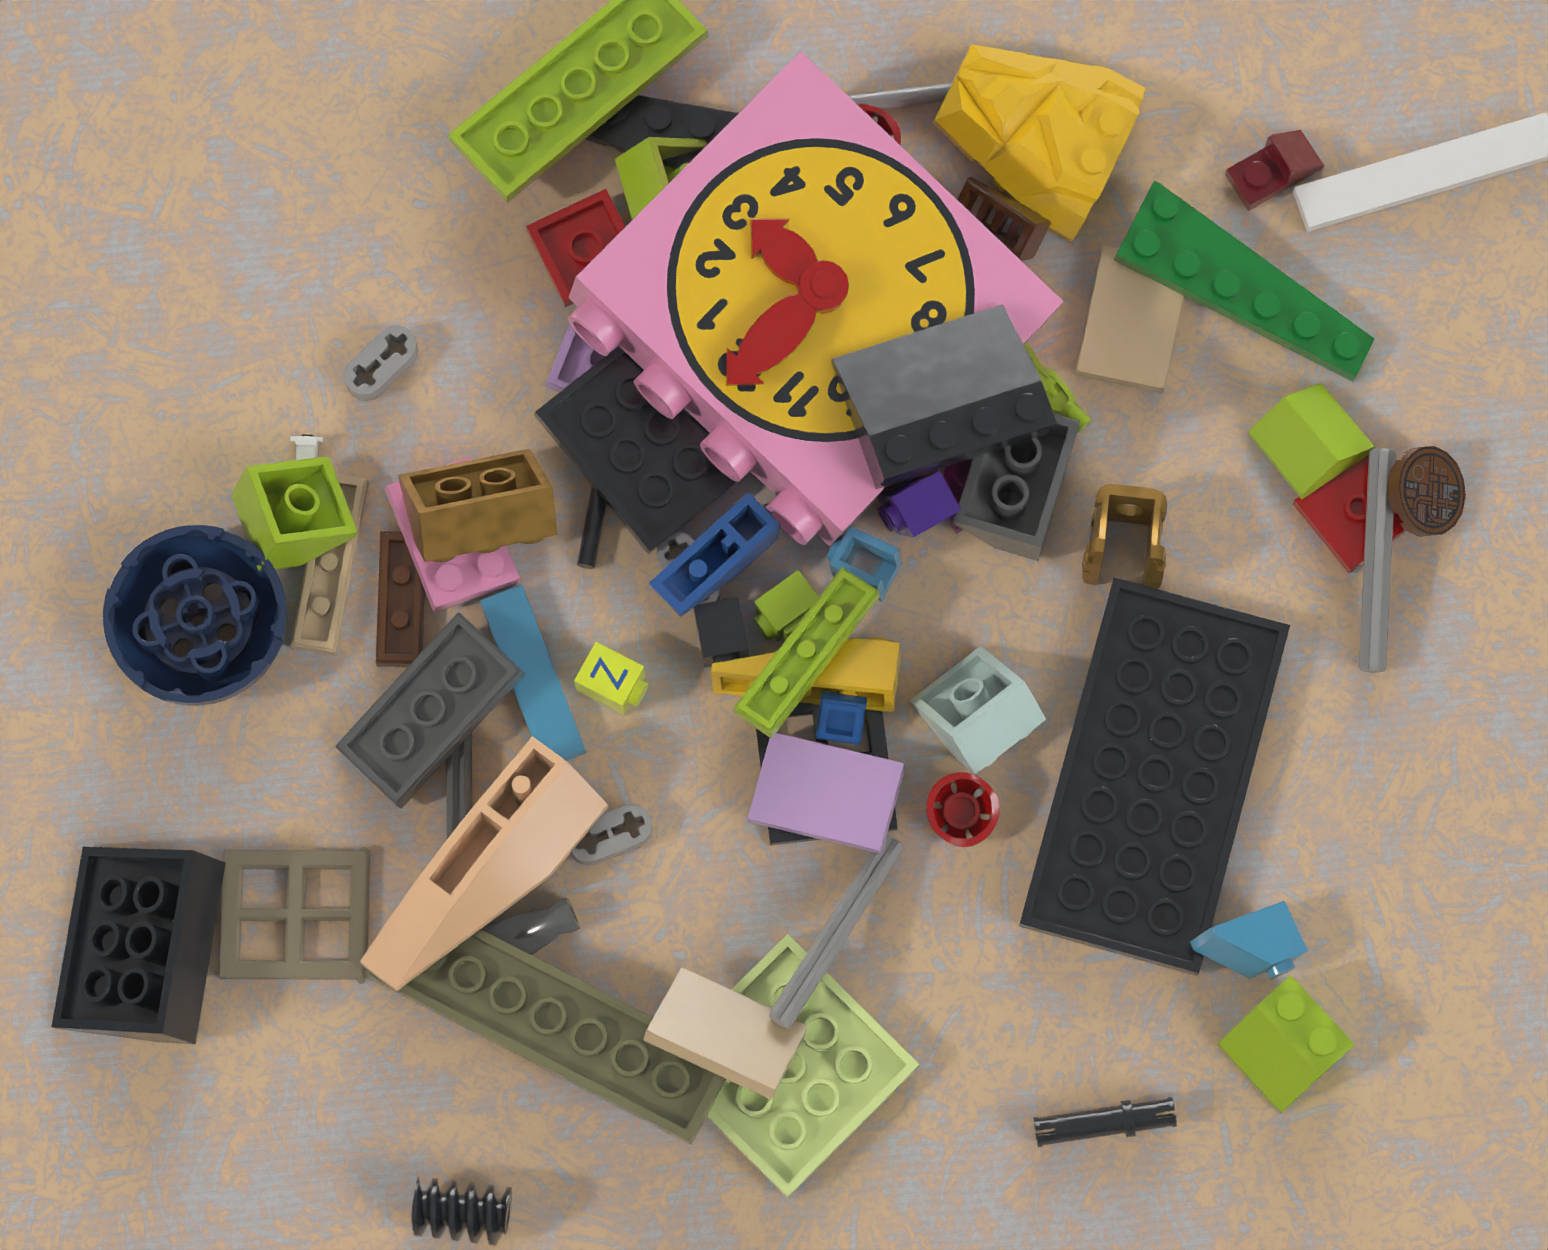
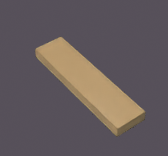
M336 474L358 533L349 541L306 563L290 645L295 650L337 656L369 486L368 479Z

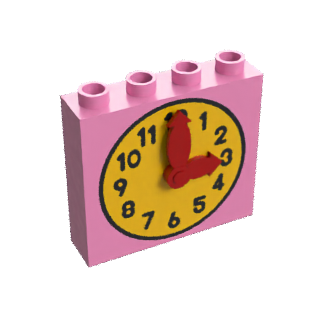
M800 51L576 276L569 299L578 308L568 317V321L576 333L601 355L607 356L619 345L644 369L634 380V384L641 395L657 411L673 419L684 408L708 430L710 434L700 443V447L707 458L723 474L739 482L750 471L775 494L776 497L766 506V510L780 523V528L789 537L802 545H806L816 534L830 547L888 487L875 488L831 359L1002 304L1024 345L1048 321L1064 301Z

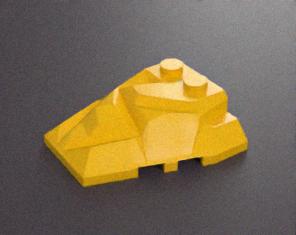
M971 44L935 116L933 124L972 163L977 161L994 178L992 183L1001 192L1006 190L1017 202L1051 221L1048 231L1072 242L1086 220L1092 205L1097 201L1138 118L1139 107L1146 88L1106 67Z

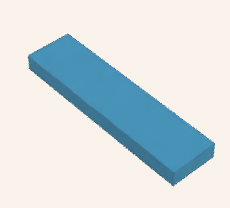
M523 585L480 600L496 646L526 673L513 687L531 737L536 738L565 761L586 754L584 744Z

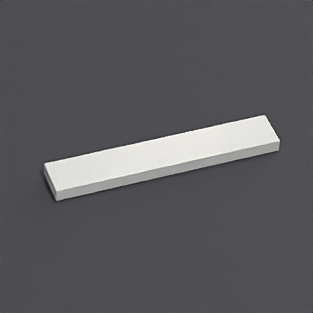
M1545 112L1294 187L1293 194L1306 231L1317 230L1548 161V116Z

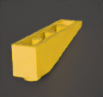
M883 637L847 639L800 702L820 705L821 693L825 691L867 697V710L894 712L901 667L900 642H891ZM776 652L713 663L711 667L713 693L743 696Z

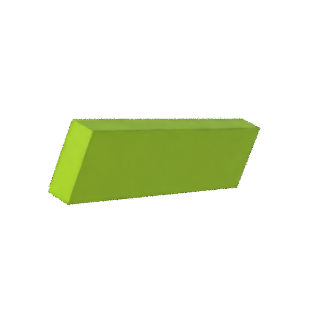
M841 567L734 706V714L772 738L879 599V591Z

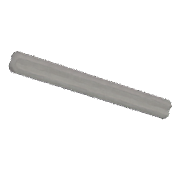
M1376 448L1369 452L1359 668L1364 672L1370 673L1385 671L1387 661L1394 515L1389 505L1387 485L1390 470L1396 461V452L1388 448Z
M887 835L882 854L870 853L772 1007L769 1018L774 1023L786 1029L793 1025L900 856L903 845L898 840Z

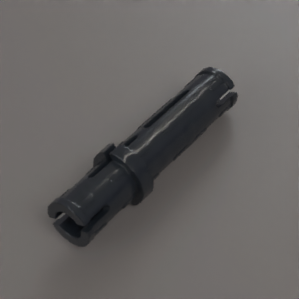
M1167 1097V1099L1131 1104L1130 1100L1121 1101V1106L1040 1118L1033 1117L1036 1131L1054 1129V1131L1035 1133L1037 1146L1043 1147V1145L1125 1133L1127 1138L1136 1136V1131L1171 1126L1177 1127V1119L1174 1113L1156 1116L1157 1113L1175 1111L1173 1098Z

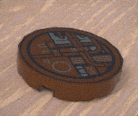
M1435 446L1410 448L1404 452L1405 455H1403L1401 460L1395 461L1390 470L1387 485L1389 505L1393 514H1399L1400 519L1404 522L1399 524L1407 532L1418 537L1442 535L1455 527L1463 513L1466 499L1464 478L1457 462L1448 452Z

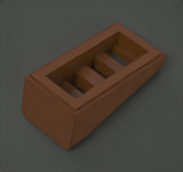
M968 177L957 200L971 212L978 196L984 199L975 217L1021 261L1032 259L1036 255L1051 225V221L981 181ZM994 206L998 210L991 224H988L986 221ZM1008 217H1010L1013 221L1007 233H1005L1002 229Z

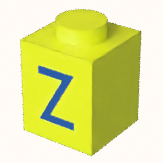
M595 642L574 680L577 692L622 715H625L630 705L634 707L639 705L649 683L644 681L646 675L643 665L598 642Z

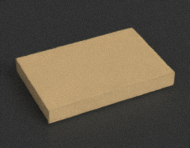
M1103 245L1076 375L1163 393L1184 295L1113 260L1118 248Z
M681 967L649 1024L643 1040L771 1100L805 1036L808 1025L795 1020L790 1028H783L769 1018L771 1008Z

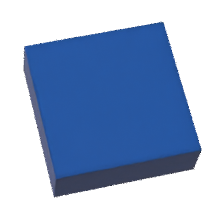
M822 691L815 738L861 745L867 697Z

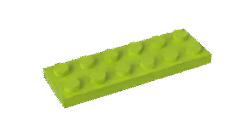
M611 0L448 134L449 141L508 203L708 37V30L679 0Z

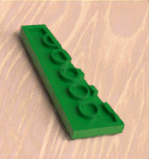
M1155 180L1113 259L1350 381L1356 378L1375 338Z

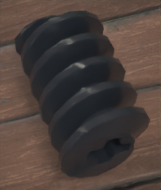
M418 1177L411 1214L413 1233L415 1236L421 1237L428 1224H430L433 1238L440 1239L446 1227H449L451 1240L459 1241L465 1229H467L470 1242L477 1244L483 1232L486 1231L489 1245L496 1246L502 1234L504 1233L506 1236L508 1230L512 1187L506 1188L500 1200L496 1199L493 1185H488L483 1196L478 1197L475 1183L470 1182L464 1195H459L455 1180H451L445 1193L440 1192L437 1178H432L425 1191L421 1189Z

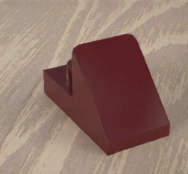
M1295 130L1270 135L1267 137L1263 149L1227 168L1225 176L1249 211L1322 170L1324 164L1302 130Z

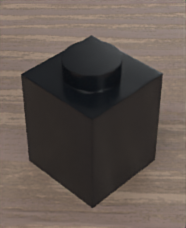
M738 597L702 603L694 607V617L704 668L711 667L713 663L749 657Z

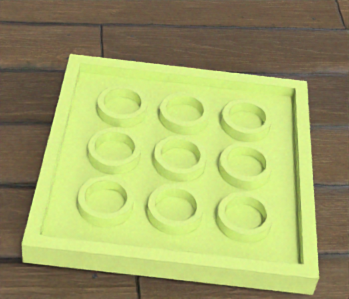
M787 934L731 990L772 1009L807 952ZM827 972L796 1018L797 1021L808 1025V1028L772 1099L770 1100L730 1080H726L707 1115V1118L787 1199L920 1065Z

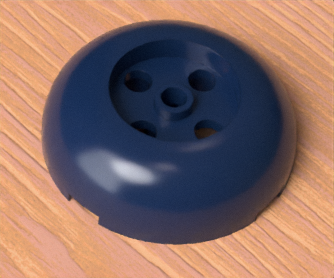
M186 525L171 528L153 535L135 547L121 562V568L114 577L110 589L107 588L103 606V627L106 642L114 660L123 673L136 686L153 697L166 702L188 706H202L222 702L239 695L254 685L266 673L277 657L283 643L287 625V604L284 589L269 559L265 560L264 553L249 540L246 541L235 534L224 531L223 528L208 525ZM257 565L262 567L261 572H259ZM210 584H218L222 587V596L216 601H208L204 597L205 588ZM167 599H175L179 602L176 614L173 616H165L161 613V607ZM198 615L207 617L203 619L204 623L200 626L195 627L192 623V620ZM230 625L236 628L237 635L234 639L228 642L218 639V632L222 627ZM183 640L190 641L194 649H191L185 657L176 656L174 649L177 643Z

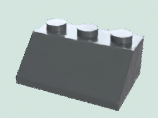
M1054 414L1057 424L1047 434L974 457L959 503L961 511L956 513L953 524L996 549L1039 561L1077 437L1080 421Z

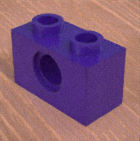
M934 470L904 480L878 496L882 506L878 507L877 511L884 525L890 532L895 530L899 535L915 537L961 511L940 470Z

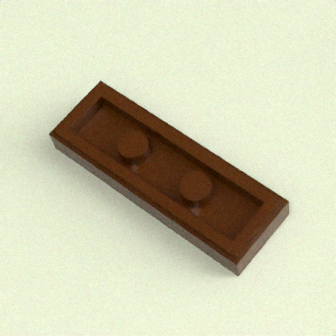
M380 531L376 636L377 667H408L423 651L425 590L401 531Z

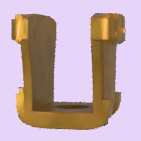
M1122 484L1104 485L1098 490L1094 506L1096 508L1092 514L1091 527H1094L1093 538L1087 544L1082 562V579L1084 583L1098 584L1104 556L1107 520L1149 525L1143 585L1155 589L1160 588L1166 567L1165 547L1160 545L1163 522L1167 514L1166 496L1163 492L1153 488Z

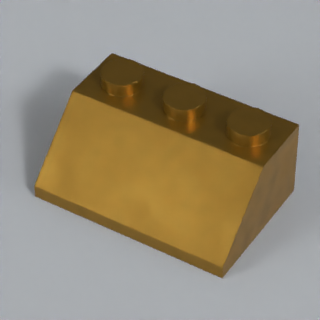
M530 449L398 475L414 542L424 562H447L458 555L472 552L491 553L502 546L516 543L535 544L546 537L558 535L553 486Z

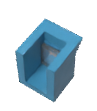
M849 526L844 538L839 536L834 541L827 556L834 577L841 567L845 568L877 589L880 594L878 600L881 602L902 565L897 547L852 526Z

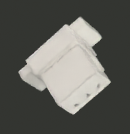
M310 434L290 436V441L296 445V460L317 458L319 443H324V438L314 437Z

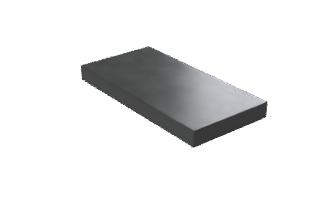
M458 612L335 747L396 806L402 809L526 673Z

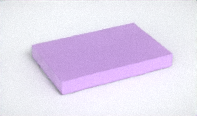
M775 733L768 742L747 819L751 823L882 854L905 765L893 760Z

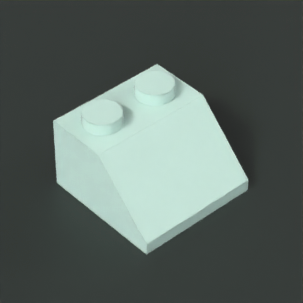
M979 646L910 699L913 707L950 753L973 774L991 765L998 756L1019 740L1030 735L1033 729L1046 720L1024 680L982 646Z

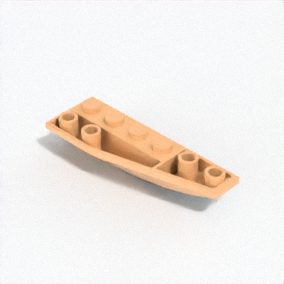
M532 736L476 802L417 878L360 960L361 965L395 991H398L550 878L606 811L608 804L567 761Z

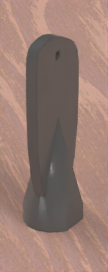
M566 897L549 909L519 914L482 930L532 955L550 944L560 934L579 930L580 925L573 907Z

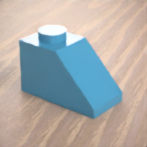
M1285 900L1211 927L1190 941L1194 951L1249 979L1267 973L1270 979L1284 975L1295 969L1293 960L1308 951Z

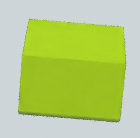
M1322 383L1284 396L1248 431L1250 438L1301 499L1368 456L1369 452L1375 449L1371 441Z

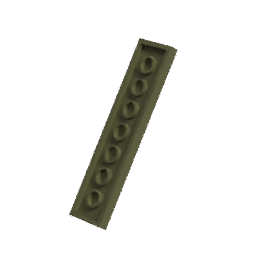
M481 929L398 991H395L368 969L364 973L367 978L692 1145L727 1080L644 1041L646 1030L653 1017Z

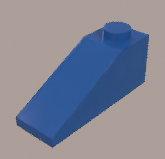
M748 492L649 582V586L682 617L744 571L779 539L780 523Z

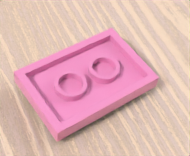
M468 457L451 464L470 461L472 459L471 457ZM399 481L386 485V495L434 613L518 584L520 577L507 546H502L491 553L472 552L458 555L447 562H424L414 542Z

